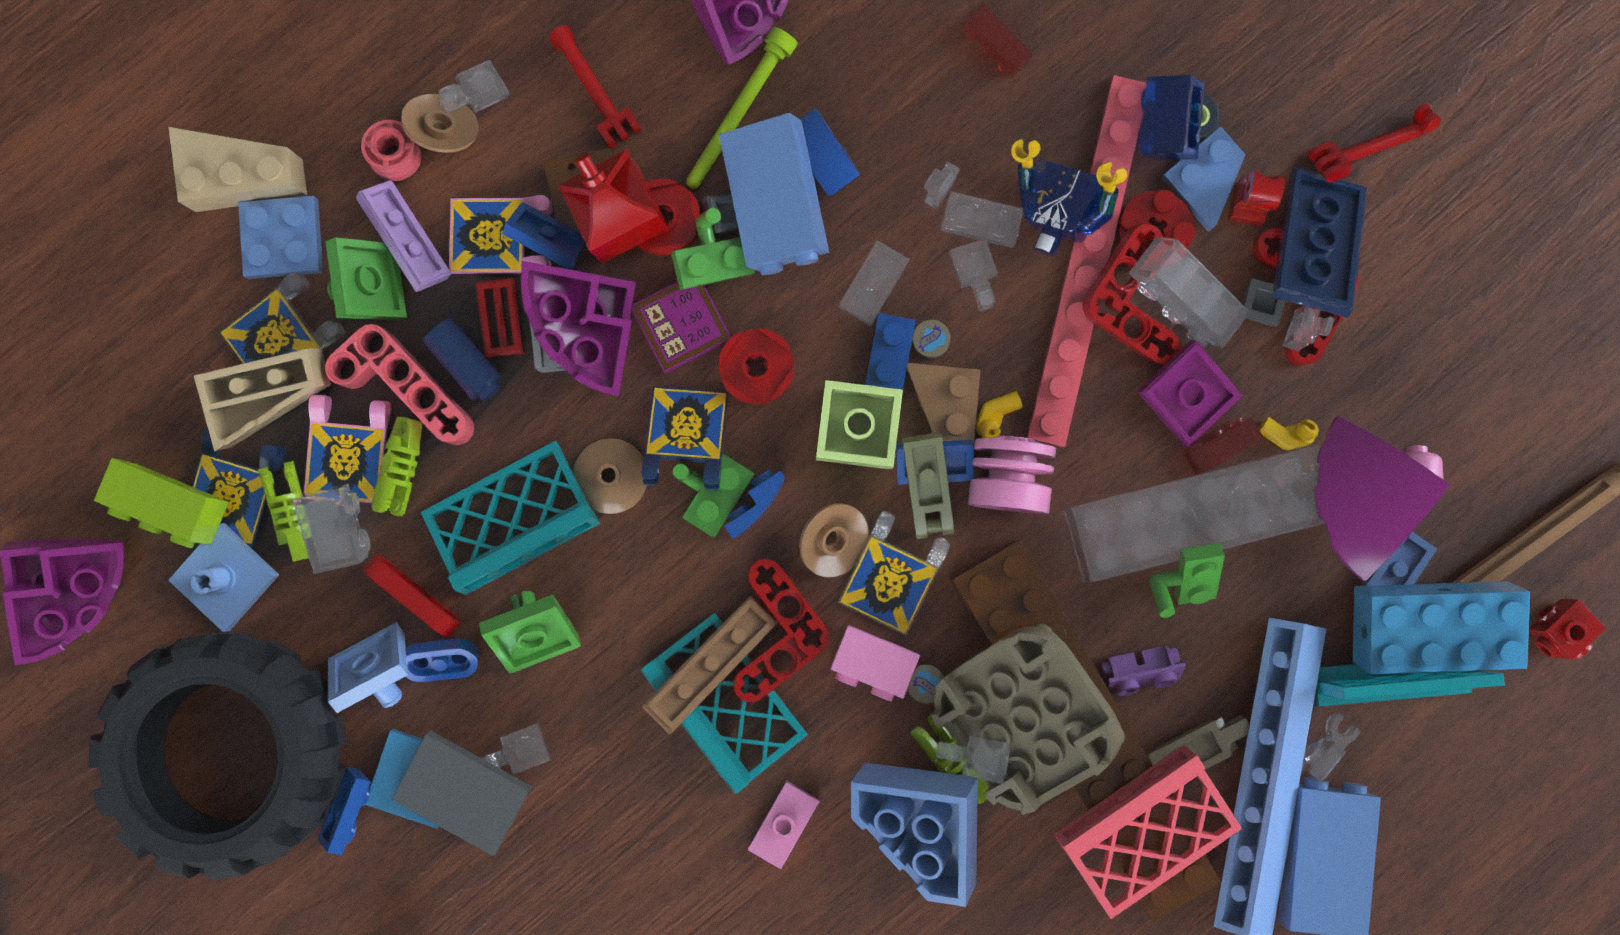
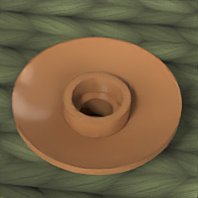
M425 94L417 96L407 102L401 114V124L407 136L416 144L432 151L444 153L461 151L469 147L475 141L478 134V121L473 111L461 101L446 95Z
M602 439L587 446L578 456L573 474L591 509L605 514H617L629 510L643 497L648 486L643 484L641 475L644 457L630 443L620 439ZM612 468L616 473L615 479L610 483H606L602 478L604 470Z
M844 503L830 504L815 512L805 524L800 537V555L805 566L816 575L828 578L843 575L854 568L860 561L868 544L869 530L866 519L859 510ZM831 533L830 538L826 540L827 536Z

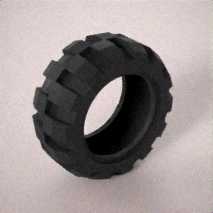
M221 632L177 639L175 644L152 650L129 667L126 675L129 679L124 684L112 686L97 714V718L106 722L103 733L91 735L88 768H99L102 785L101 788L91 792L101 817L105 818L114 815L121 825L122 829L115 837L138 859L151 854L158 858L155 866L160 871L187 879L198 874H205L213 880L241 876L286 855L290 849L305 841L325 819V808L329 800L336 798L340 790L346 768L343 764L339 763L340 747L347 745L343 716L335 718L328 702V684L318 670L309 672L300 664L301 657L299 653L276 640L263 641L256 639L251 633ZM206 684L225 686L245 695L264 713L274 732L278 750L275 780L263 804L248 819L225 820L199 811L190 805L178 792L168 772L165 744L171 720L180 705L193 692Z

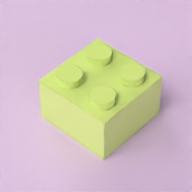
M825 380L816 461L891 470L894 467L903 390Z

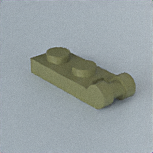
M937 432L902 438L916 539L928 538V534L942 532L943 535L954 534L941 433ZM939 511L940 517L925 518V513Z

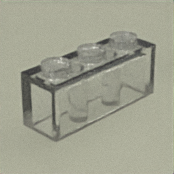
M1156 237L1129 272L1139 283L1137 289L1147 298L1158 301L1164 307L1162 313L1172 322L1181 324L1188 331L1186 333L1189 340H1197L1203 348L1208 345L1223 349L1250 313L1178 239Z

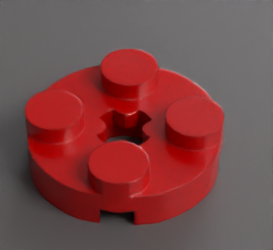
M671 179L648 181L647 184L659 209L665 208L667 214H673L674 216L673 220L668 221V230L638 246L643 252L651 253L655 256H671L672 252L686 249L696 241L698 231L695 222L696 218L701 215L700 208L695 196L685 187L679 185L678 182Z
M1171 191L1145 192L1133 198L1123 209L1117 227V241L1119 244L1125 233L1132 226L1150 224V220L1161 223L1164 226L1162 230L1163 245L1151 265L1154 268H1161L1174 263L1188 250L1196 233L1194 220L1187 205ZM1148 234L1137 236V239L1141 242L1137 251L1140 248L1149 247L1150 244L1146 242ZM1137 251L1135 253L1126 252L1125 255L1134 258Z
M756 328L757 330L750 329L745 332L736 333L725 343L719 356V374L724 387L735 399L746 404L766 405L771 401L777 400L787 391L794 376V359L789 345L781 336L768 329ZM759 357L764 358L763 366L767 370L765 374L757 373L754 377L749 375L750 367L747 365V361L750 358L754 361L758 360Z

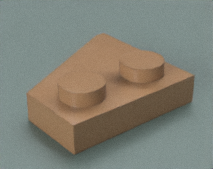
M908 363L906 371L913 383L930 432H940L942 441L972 439L974 445L980 370Z

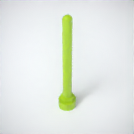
M773 27L765 39V55L686 178V184L689 188L696 189L700 186L721 153L722 147L719 134L736 129L777 62L783 61L785 57H790L795 50L798 42L787 32L777 27Z

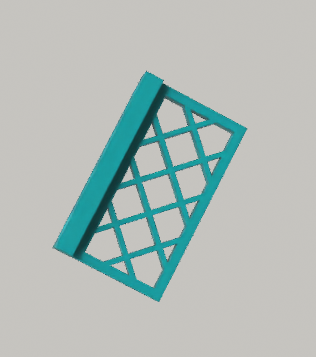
M557 441L542 447L421 512L450 574L448 578L453 589L464 595L481 588L600 524ZM554 454L559 464L554 480L536 475L540 461ZM530 467L529 472L523 471L524 469ZM515 474L527 477L520 497L502 492L507 478ZM563 474H564V476H565V478H566L568 484H567V483H564V482H561V479H562ZM534 480L552 485L545 505L527 500ZM496 485L495 490L489 489L490 487ZM559 487L571 490L578 502L564 511L552 507ZM481 492L493 495L486 515L469 511L473 496ZM500 497L518 502L511 523L493 518ZM463 502L461 508L456 507V505ZM525 505L543 510L538 525L530 529L518 525ZM447 510L459 513L452 534L440 530L434 517ZM550 512L557 514L548 519ZM467 515L484 520L477 541L460 536ZM491 523L509 528L504 543L496 547L484 544ZM516 530L523 532L515 536ZM444 537L450 538L448 546ZM457 541L474 545L475 548L470 561L457 567L452 556ZM482 548L489 550L481 554Z
M715 613L640 670L655 691L673 675V672L664 661L676 652L693 654L699 647L700 633L711 625L717 630L723 624ZM695 638L693 649L682 648ZM747 655L741 660L744 666L752 662ZM761 673L753 677L757 683L764 679ZM747 674L744 675V685L741 687L744 694L747 693L748 688L757 689V685L748 684L749 677ZM721 681L715 688L713 707L698 705L681 725L732 792L737 794L750 781L808 734L774 690L767 694V714L745 711L746 702L742 700L740 710L718 708L721 685L733 686V682ZM773 704L781 715L772 714ZM702 710L712 711L711 722L705 716ZM717 712L739 715L737 738L724 737L715 729ZM744 716L766 718L763 741L742 739ZM771 719L787 721L796 734L784 744L769 742ZM725 741L736 742L735 753ZM741 743L763 745L761 762L748 772L739 760ZM768 746L779 747L767 756Z
M1355 663L1320 666L1314 705L1320 707L1472 693V688L1505 686L1504 673L1478 670L1369 674Z

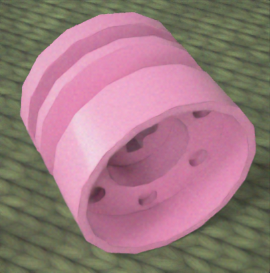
M1001 435L992 438L976 439L974 450L989 453L991 457L974 458L972 465L988 470L989 475L988 478L970 480L968 505L1002 511L1049 514L1052 488L1035 483V476L1054 473V467L1037 463V459L1055 458L1056 448L1039 443L1034 439Z

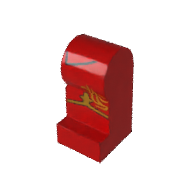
M1255 170L1244 175L1235 184L1228 220L1261 227L1265 224L1267 213L1271 209L1276 210L1280 204L1285 186V178L1283 176H1264Z

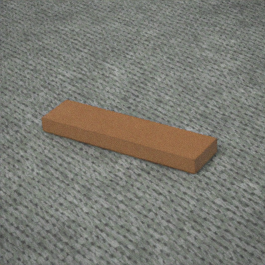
M749 596L650 697L642 708L668 734H671L778 622L752 596Z

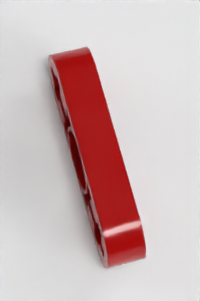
M374 553L362 568L369 578L442 636L449 638L461 624V620L451 610L383 556Z

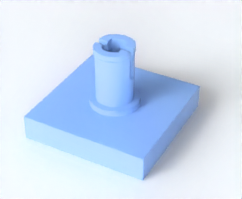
M225 523L219 525L212 545L201 543L172 575L169 581L222 632H226L235 626L279 574Z
M397 622L328 658V702L337 713L371 694H374L384 708L393 706L401 699L402 691L395 682L408 674L405 633Z

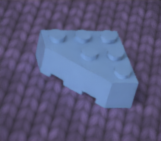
M864 762L851 781V819L862 830L866 828L880 843L879 849L899 871L904 869L918 884L916 889L927 901L966 907L977 884L978 777Z

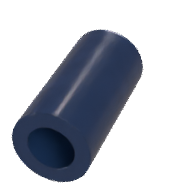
M453 318L439 323L424 337L423 343L472 401L480 398L484 402L500 390L501 387L498 383L502 376Z

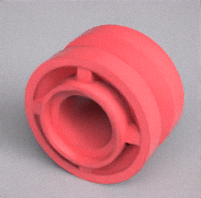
M396 120L379 121L370 126L363 135L361 141L362 154L372 170L380 178L388 181H401L413 175L419 168L422 159L421 148L407 136L401 122ZM394 146L399 147L395 153L391 155H385L386 151L389 148Z

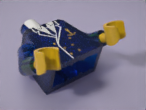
M1020 139L1012 145L1011 153L1016 161L1021 162L1018 165V185L1022 212L1025 215V219L1035 229L1041 231L1034 249L1054 257L1063 238L1082 243L1088 235H1092L1112 219L1119 193L1116 185L1126 180L1127 171L1124 168L1117 169L1114 173V178H1112L1110 173L1113 166L1112 162L1101 165L1096 175L1039 159L1036 164L1033 162V158L1039 154L1040 144L1036 140L1029 142V154H1026L1023 150V140Z

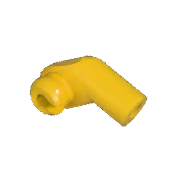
M1017 391L986 401L982 405L976 421V430L981 437L992 438L999 436L1001 432L999 428L1004 415L1022 409V402Z
M1267 416L1258 427L1257 432L1281 449L1289 451L1310 445L1318 435L1319 429L1316 423L1311 420H1303L1301 423L1283 427Z

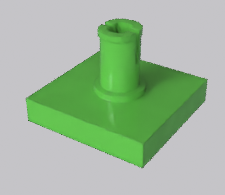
M337 237L325 241L331 281L327 285V291L330 298L334 300L336 318L391 321L407 318L400 266L385 243Z
M523 591L521 592L522 603H520L518 594L511 597L510 601L513 610L479 623L481 636L509 674L581 647L579 634L554 595L536 601L533 592Z

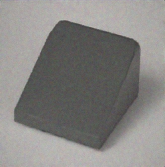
M731 193L706 196L698 203L701 214L710 208H716L721 213L719 222L712 225L715 238L739 232Z

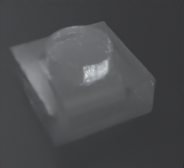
M947 161L942 171L936 168L933 170L923 187L928 190L925 203L936 210L939 208L960 172L958 167Z

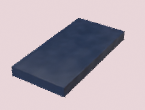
M1294 167L1289 175L1272 297L1346 318L1351 314L1354 306L1367 187L1343 180L1328 183L1321 174Z

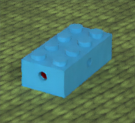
M1508 581L1354 586L1353 662L1369 674L1527 669L1530 591Z

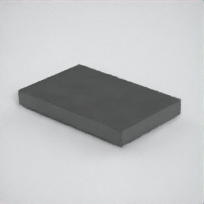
M430 730L425 734L392 800L486 853L495 856L532 786Z

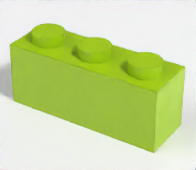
M111 458L94 499L95 502L109 507L107 514L126 521H130L133 517L140 520L139 528L156 534H162L163 531L172 534L170 541L189 548H193L195 543L212 545L229 503L137 463Z

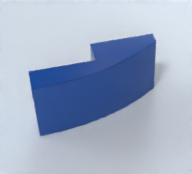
M814 108L800 120L804 129L813 175L830 197L858 177L860 173L844 147L835 138L823 116Z
M768 470L751 482L755 488L748 493L756 505L750 509L746 503L728 515L731 522L724 527L732 539H736L755 524L773 503L785 481L781 471L773 475L771 470Z

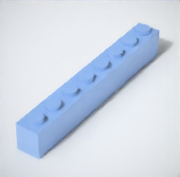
M1269 618L1234 810V816L1242 829L1229 838L1214 927L1236 935L1273 934L1326 629L1275 618Z

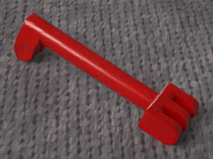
M562 25L554 29L549 36L551 43L557 52L562 50L605 121L596 125V128L610 149L616 147L614 138L609 134L614 129L622 142L629 139L622 126L626 122H628L630 129L635 134L642 131L628 106L617 112L574 43L576 38L568 25Z
M1423 103L1414 112L1413 124L1339 150L1333 141H1329L1310 149L1307 157L1312 163H1315L1317 170L1323 173L1325 180L1328 183H1332L1350 175L1351 162L1434 132L1439 127L1441 118L1436 113H1432V108L1427 103Z

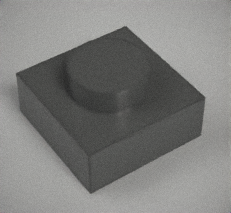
M1251 278L1247 282L1238 317L1275 327L1279 325L1285 300L1272 297L1274 284Z

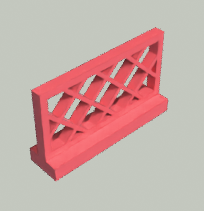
M1185 745L1179 747L1053 834L1110 919L1242 829L1205 772V766L1199 757ZM1198 777L1203 785L1200 802L1181 799L1184 785ZM1210 797L1215 804H1209ZM1159 802L1171 804L1167 824L1149 821L1151 808ZM1180 806L1198 809L1194 829L1176 826ZM1207 810L1220 812L1227 822L1215 832L1202 831ZM1126 825L1138 827L1134 847L1116 844L1118 830ZM1147 828L1165 831L1161 851L1143 849ZM1174 833L1192 836L1189 850L1182 855L1170 853ZM1092 848L1105 850L1102 869L1085 867L1079 857ZM1114 851L1132 854L1128 874L1110 871ZM1141 856L1159 859L1157 872L1150 877L1137 876ZM1092 876L1100 877L1098 885ZM1108 879L1126 881L1124 895L1110 904L1104 895Z

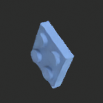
M315 196L238 202L243 277L258 279L323 273L319 201Z

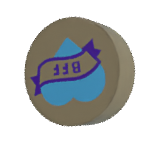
M938 320L923 321L916 327L912 337L914 350L920 356L927 359H935L942 356L947 351L951 341L948 328Z
M918 665L915 667L907 690L916 701L932 703L934 702L936 692L934 687L944 678V675L933 665Z

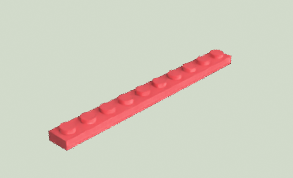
M1113 75L1110 81L1026 437L1034 439L1039 443L1059 448H1065L1094 326V323L1083 312V301L1110 258L1148 96L1149 83ZM1112 162L1113 166L1110 171L1112 178H1114L1115 171L1120 168H1124L1127 171V178L1123 183L1116 185L1109 212L1101 213L1099 209L1104 187L1097 181L1096 173L1101 165ZM1097 299L1095 304L1099 305L1100 299Z

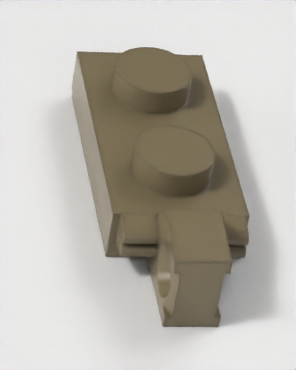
M1242 715L1227 722H1224L1220 716L1213 720L1210 719L1146 752V755L1152 765H1155L1179 747L1185 745L1199 757L1205 766L1204 770L1233 756L1232 752L1238 749L1235 741L1248 735L1250 725L1246 717L1244 718Z

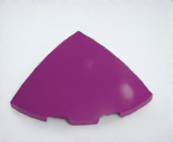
M691 0V3L725 64L729 65L742 59L765 41L764 36L769 32L774 22L782 17L788 0Z
M522 261L520 277L523 307L534 330V336L542 349L553 362L555 361L575 380L600 392L619 396L632 322L629 319L636 282Z
M1337 416L1328 428L1318 452L1317 462L1320 464L1318 485L1314 488V496L1318 517L1324 520L1328 533L1332 538L1330 543L1332 549L1352 573L1362 581H1366L1417 528L1450 484L1384 440Z
M74 538L5 543L0 550L6 586L2 594L15 666L46 659L64 651L69 643L75 641L84 633L88 634L101 621L109 609V604L117 588L121 584L125 561L124 540Z

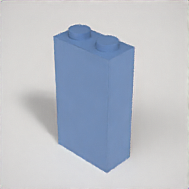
M786 113L719 134L746 267L760 271L761 275H771L783 271L782 265L796 262L798 266L812 264L819 260L818 255L829 253L802 121L791 113Z
M1305 778L1304 784H1299L1281 883L1278 922L1289 931L1320 935H1369L1381 797L1367 792L1366 785L1343 782V788L1339 789L1328 787L1329 782L1325 780Z

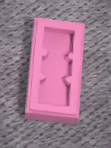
M786 780L750 843L748 850L782 869L819 804L820 799Z

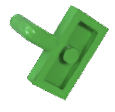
M710 208L696 218L695 223L701 245L676 250L671 253L680 290L749 276L755 273L753 269L746 267L740 237L720 242L715 241L712 225L719 222L721 218V213L716 208Z
M722 454L720 488L714 491L704 488V480L701 475L684 464H677L673 468L674 477L698 492L682 518L713 538H716L728 519V515L733 511L754 478L755 473Z
M1221 543L1181 549L1178 570L1155 573L1150 576L1149 584L1160 617L1167 618L1175 614L1167 587L1175 586L1174 594L1178 605L1188 603L1203 604L1209 600L1216 599L1225 557Z

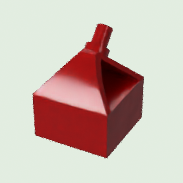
M627 149L597 165L594 164L588 153L579 155L574 162L581 173L558 185L588 250L602 264L669 229L639 165Z

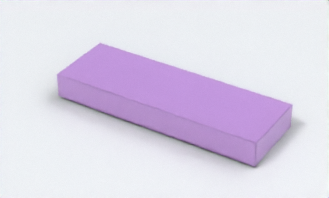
M392 180L358 192L356 200L416 292L443 282L450 277V270Z

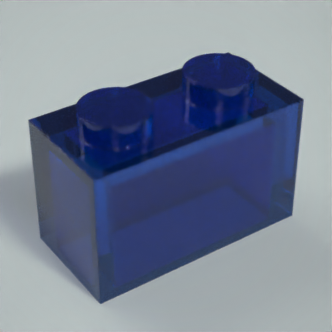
M1192 75L1147 77L1146 89L1143 90L1141 96L1144 117L1143 127L1138 132L1140 154L1153 160L1198 159L1204 82Z

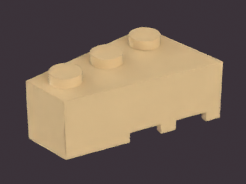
M168 127L177 199L179 203L195 212L239 206L238 202L307 196L303 159L288 147Z
M322 348L299 350L194 375L214 451L235 446L308 400L311 395H316L329 387L331 382L326 375V363Z

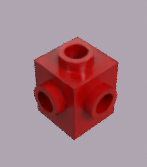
M1559 599L1555 604L1547 605L1536 614L1535 619L1537 621L1529 628V632L1537 639L1535 641L1537 648L1549 658L1575 660L1583 657L1592 649V642L1606 627L1579 599Z

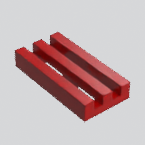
M514 278L476 283L485 357L491 359L496 356L505 357L511 354H525L516 280ZM505 287L507 288L514 343L512 346H509L502 296V288ZM493 289L500 342V347L494 348L487 297V290Z

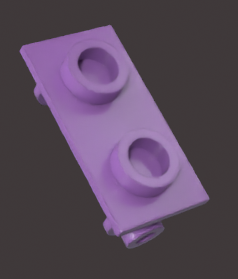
M1168 645L1141 651L1140 654L1144 665H1137L1133 652L1108 657L1107 662L1100 663L1103 677H1110L1107 682L1109 692H1117L1118 696H1127L1138 692L1140 687L1155 685L1156 688H1165L1176 684L1178 679H1181L1186 667L1185 663L1175 665V663L1180 662L1178 650L1176 647L1169 648Z

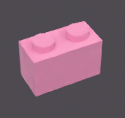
M847 624L830 669L837 672L835 679L854 687L857 686L858 681L873 686L871 694L892 702L894 695L902 699L904 698L920 654Z

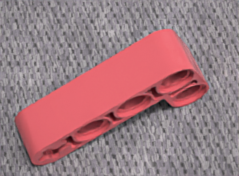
M369 324L359 328L326 360L325 371L328 378L335 384L346 388H360L378 374L439 440L453 445H461L468 442L473 436L474 423L470 416L393 334L380 326ZM381 335L383 338L381 349L376 353H371L369 349L370 341L375 336ZM348 361H353L355 366L354 373L348 379H343L341 374L343 365ZM407 362L409 366L408 375L405 379L397 381L394 374L396 367L401 363ZM432 389L435 394L434 403L429 408L423 409L420 405L421 395L423 392ZM444 414L446 417L457 421L456 427L459 431L456 434L450 433V425L438 416Z

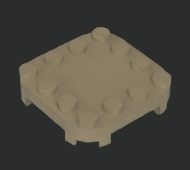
M1045 624L1025 626L1010 632L956 667L934 687L936 689L934 695L935 712L931 716L937 729L943 725L947 727L989 789L983 795L994 806L999 802L1010 809L1021 810L1022 815L1036 811L1044 802L1094 774L1098 776L1116 757L1125 739L1121 725L1110 705L1069 647Z

